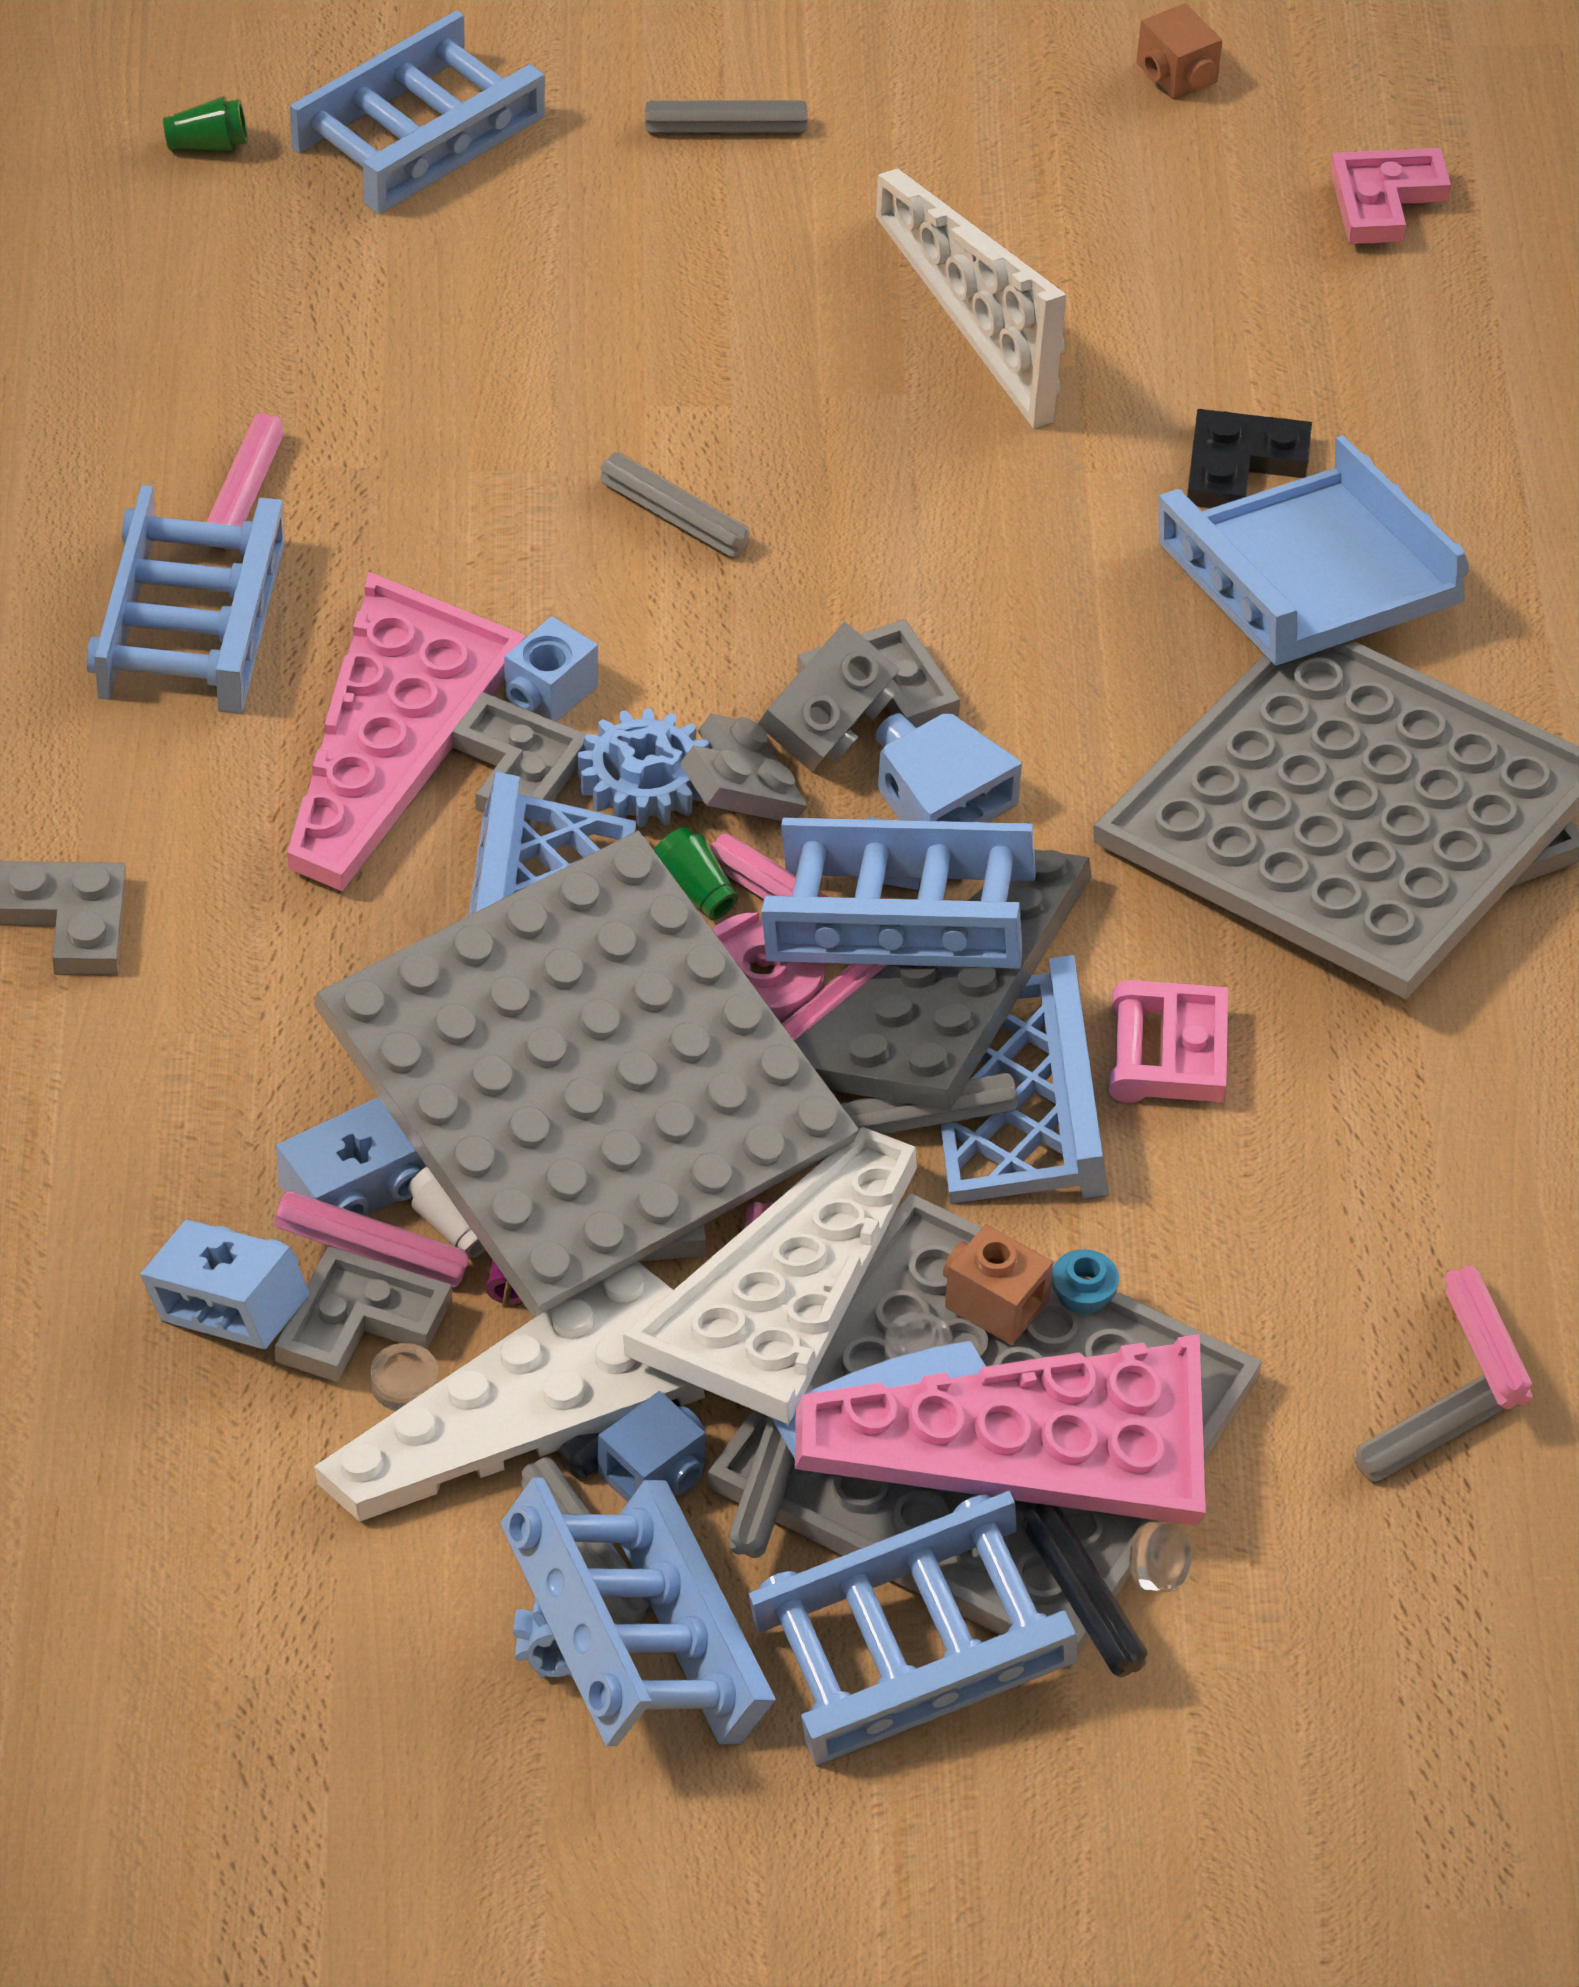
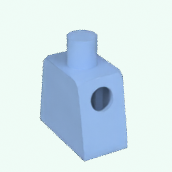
M897 713L885 719L876 732V741L883 749L880 752L878 787L881 795L899 820L988 822L1018 805L1022 763L1015 756L955 715L943 713L916 728L902 714Z

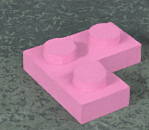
M1441 148L1332 153L1330 173L1349 244L1404 242L1406 222L1401 204L1448 202L1451 184Z

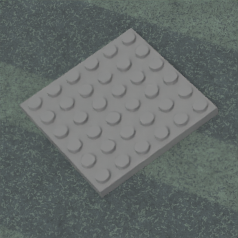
M1353 640L1277 666L1264 654L1094 824V843L1407 1000L1579 813V746Z
M639 830L317 992L314 1001V1007L533 1317L544 1313L850 1145L855 1141L860 1131Z
M909 1193L893 1215L810 1382L815 1389L852 1372L895 1357L966 1341L972 1342L987 1367L1078 1352L1085 1357L1117 1353L1121 1346L1145 1343L1146 1348L1174 1344L1178 1337L1200 1334L1205 1462L1260 1377L1262 1361L1119 1292L1116 1293L1114 1298L1104 1308L1090 1314L1073 1312L1060 1302L1053 1290L1052 1281L1049 1302L1016 1342L1010 1345L945 1308L947 1278L943 1276L945 1263L957 1244L962 1241L969 1244L982 1227ZM1079 1276L1083 1279H1089L1085 1276ZM755 1410L751 1411L709 1469L707 1487L740 1503L769 1416ZM794 1463L775 1522L844 1556L951 1514L962 1502L978 1495L795 1469ZM1014 1500L1017 1532L1004 1536L1003 1540L1037 1613L1045 1614L1048 1617L1063 1610L1066 1611L1076 1632L1078 1657L1090 1636L1022 1526V1520L1024 1519L1023 1511L1029 1505L1037 1503ZM1059 1506L1116 1599L1166 1521ZM977 1548L938 1562L961 1615L999 1635L1008 1633L1012 1624ZM912 1573L892 1580L921 1595ZM1073 1664L1066 1666L1065 1668L1070 1670Z

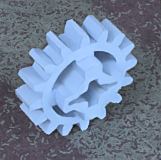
M645 708L642 719L635 720L626 710L621 711L620 724L613 725L611 722L602 719L598 722V735L586 734L584 736V751L578 753V777H581L582 795H593V809L597 812L612 807L613 816L626 818L628 814L636 816L638 827H645L648 822V816H657L664 825L670 824L671 811L677 810L679 813L688 816L692 813V800L703 801L680 765V762L693 745L709 749V743L707 740H696L697 727L693 723L680 729L676 727V714L674 713L668 714L662 721L654 720L652 709Z

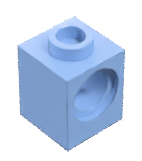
M551 616L504 656L505 698L513 705L557 722L598 686V644Z

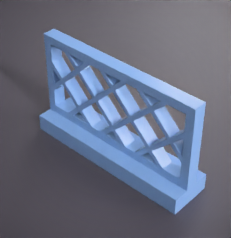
M496 771L482 816L468 916L573 864L567 863L554 849L570 844L584 858L600 850L587 836L595 834L620 840L635 832L636 821L518 794L520 777ZM524 818L547 823L555 831L541 837L524 821ZM537 857L550 872L535 877L521 862Z
M1074 955L1049 958L1051 973L1031 975L1018 999L1041 996L1042 1006L1026 1022L1010 1013L1008 1014L1002 1027L1011 1031L1014 1035L997 1052L988 1047L981 1059L986 1064L971 1078L976 1079L997 1075L999 1072L1011 1074L1014 1080L1021 1083L1016 1089L1018 1098L1017 1109L1012 1112L991 1115L975 1132L958 1122L941 1124L951 1204L1080 1185L1083 1199L1109 1195ZM1044 1025L1046 1027V1034L1039 1031ZM1028 1042L1049 1053L1033 1072L1011 1060ZM1051 1075L1053 1078V1084L1046 1081ZM1034 1092L1056 1104L1039 1123L1017 1111ZM1006 1122L1028 1134L1011 1153L988 1141ZM1058 1125H1059L1060 1135H1058L1057 1133L1053 1132V1130H1054ZM957 1140L964 1143L959 1149L957 1148ZM1041 1143H1044L1063 1155L1064 1165L1036 1169L1024 1161ZM977 1152L999 1164L989 1176L961 1180L960 1170Z

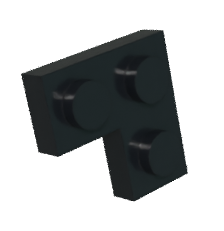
M1197 409L1187 497L1197 507L1211 509L1246 497L1249 472L1305 478L1309 461L1312 422Z

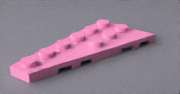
M371 572L367 576L364 587L365 596L361 610H357L353 624L352 641L348 654L344 655L324 724L325 734L320 749L316 751L312 765L313 775L307 796H303L287 851L288 869L340 891L345 889L453 748L452 731L482 692L493 696L504 682V656L526 638L524 634Z
M1200 1334L1178 1337L1174 1344L1146 1348L1145 1343L1124 1345L1120 1347L1117 1353L1085 1357L1078 1352L982 1367L978 1374L949 1378L948 1373L923 1376L920 1383L886 1388L881 1383L803 1394L796 1407L795 1469L975 1495H990L991 1497L1010 1491L1013 1499L1018 1501L1197 1526L1206 1513Z

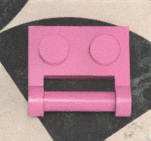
M1136 980L1123 981L1114 986L1112 991V1010L1118 1015L1116 1067L1109 1074V1095L1123 1103H1135L1145 1097L1224 1102L1227 1079L1228 987ZM1148 1012L1162 1013L1160 1066L1142 1065L1143 1016Z

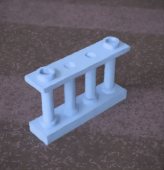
M456 10L291 104L292 148L300 153L326 139L362 166L364 204L379 215L544 118L545 74L533 65L528 64L508 77L502 78L465 50L464 15ZM450 66L483 91L467 101L461 102L431 80L430 77ZM409 90L439 112L441 116L423 126H419L388 102ZM367 114L400 140L383 150L377 151L346 126Z
M141 485L135 509L126 508L124 513L122 541L125 546L100 637L91 636L88 644L87 672L96 673L98 698L111 699L118 670L207 679L209 686H217L219 712L243 714L285 544L283 500L259 497L253 521L245 520L242 526L156 517L153 486ZM153 541L240 550L241 556H244L243 562L233 563L232 568L148 560ZM147 583L229 592L233 602L232 606H222L221 611L138 603L137 599L141 584ZM130 626L218 635L219 642H222L220 650L211 649L210 655L131 647L125 646Z
M823 818L782 819L781 829L785 869L796 875L792 896H765L761 913L766 961L1020 969L1023 953L1020 903L1006 901L1010 881H1035L1033 824ZM822 876L859 877L855 897H817ZM884 877L921 878L918 899H880ZM947 879L984 880L981 901L943 900Z
M532 1478L500 1524L605 1746H618L645 1709H702L719 1745L742 1744L776 1699L667 1481L644 1480L619 1515L561 1514L545 1479ZM575 1542L621 1543L633 1569H588ZM602 1597H647L660 1624H614ZM629 1653H675L687 1680H641Z
M1010 1491L994 1497L978 1495L969 1498L958 1505L951 1514L797 1574L794 1571L778 1573L765 1580L758 1590L749 1593L753 1622L758 1633L782 1625L815 1701L811 1711L801 1714L805 1742L816 1766L1077 1662L1076 1632L1066 1611L1063 1610L1048 1617L1045 1614L1037 1613L1003 1540L1004 1536L1017 1532L1015 1501ZM977 1548L1012 1624L1008 1633L983 1643L980 1640L972 1639L938 1565V1562ZM910 1573L913 1575L947 1651L942 1659L917 1669L915 1666L906 1664L873 1590L877 1586ZM847 1599L881 1676L877 1685L852 1695L849 1692H841L808 1616L811 1612Z

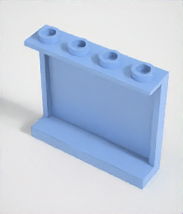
M1344 435L1336 437L1335 468L1205 511H1201L1180 489L1158 495L1159 544L1275 666L1463 603L1464 576L1468 573V560L1463 548L1458 543L1453 542L1438 528L1427 513L1422 512L1406 497L1401 488L1396 483H1392L1373 465L1371 459L1366 454H1362Z

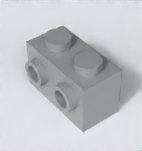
M844 621L771 704L757 724L811 772L817 768L825 757L835 765L858 738L850 730L851 727L863 714L873 721L896 695V692L888 685L900 671V668Z

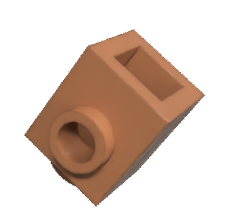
M1184 3L1141 20L1136 63L1145 71L1151 81L1156 82L1174 100L1218 82L1223 40Z
M985 1224L969 1244L964 1241L957 1244L945 1263L943 1269V1276L947 1278L945 1308L1006 1343L1013 1345L1049 1302L1053 1261Z

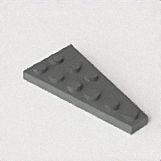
M1034 849L1035 881H1010L1006 902L1020 903L1023 951L1020 969L887 965L799 1036L794 1042L831 1091L951 1110L1031 978V975L1036 970L1091 879L1089 857L1064 854L1055 850L1043 851ZM983 888L967 901H981Z

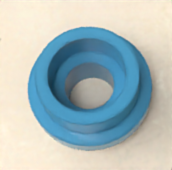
M1081 1249L1068 1252L1058 1259L1053 1267L1051 1281L1055 1294L1067 1309L1080 1314H1090L1101 1310L1114 1298L1118 1290L1119 1273L1115 1264L1107 1256L1097 1251ZM1079 1276H1087L1092 1279H1083Z

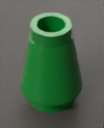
M222 96L176 113L174 116L163 118L164 133L169 150L235 151V145L248 142L246 120L240 99L227 101L226 97Z
M686 827L679 828L667 835L654 848V852L693 905L701 912H704L710 920L722 917L736 904L739 896L732 888L730 881L703 835L693 834Z

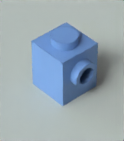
M659 1390L598 1435V1475L627 1502H629L644 1480H666L673 1494L676 1496L683 1495L696 1485L704 1472L705 1429L699 1418L690 1409L684 1406H676Z

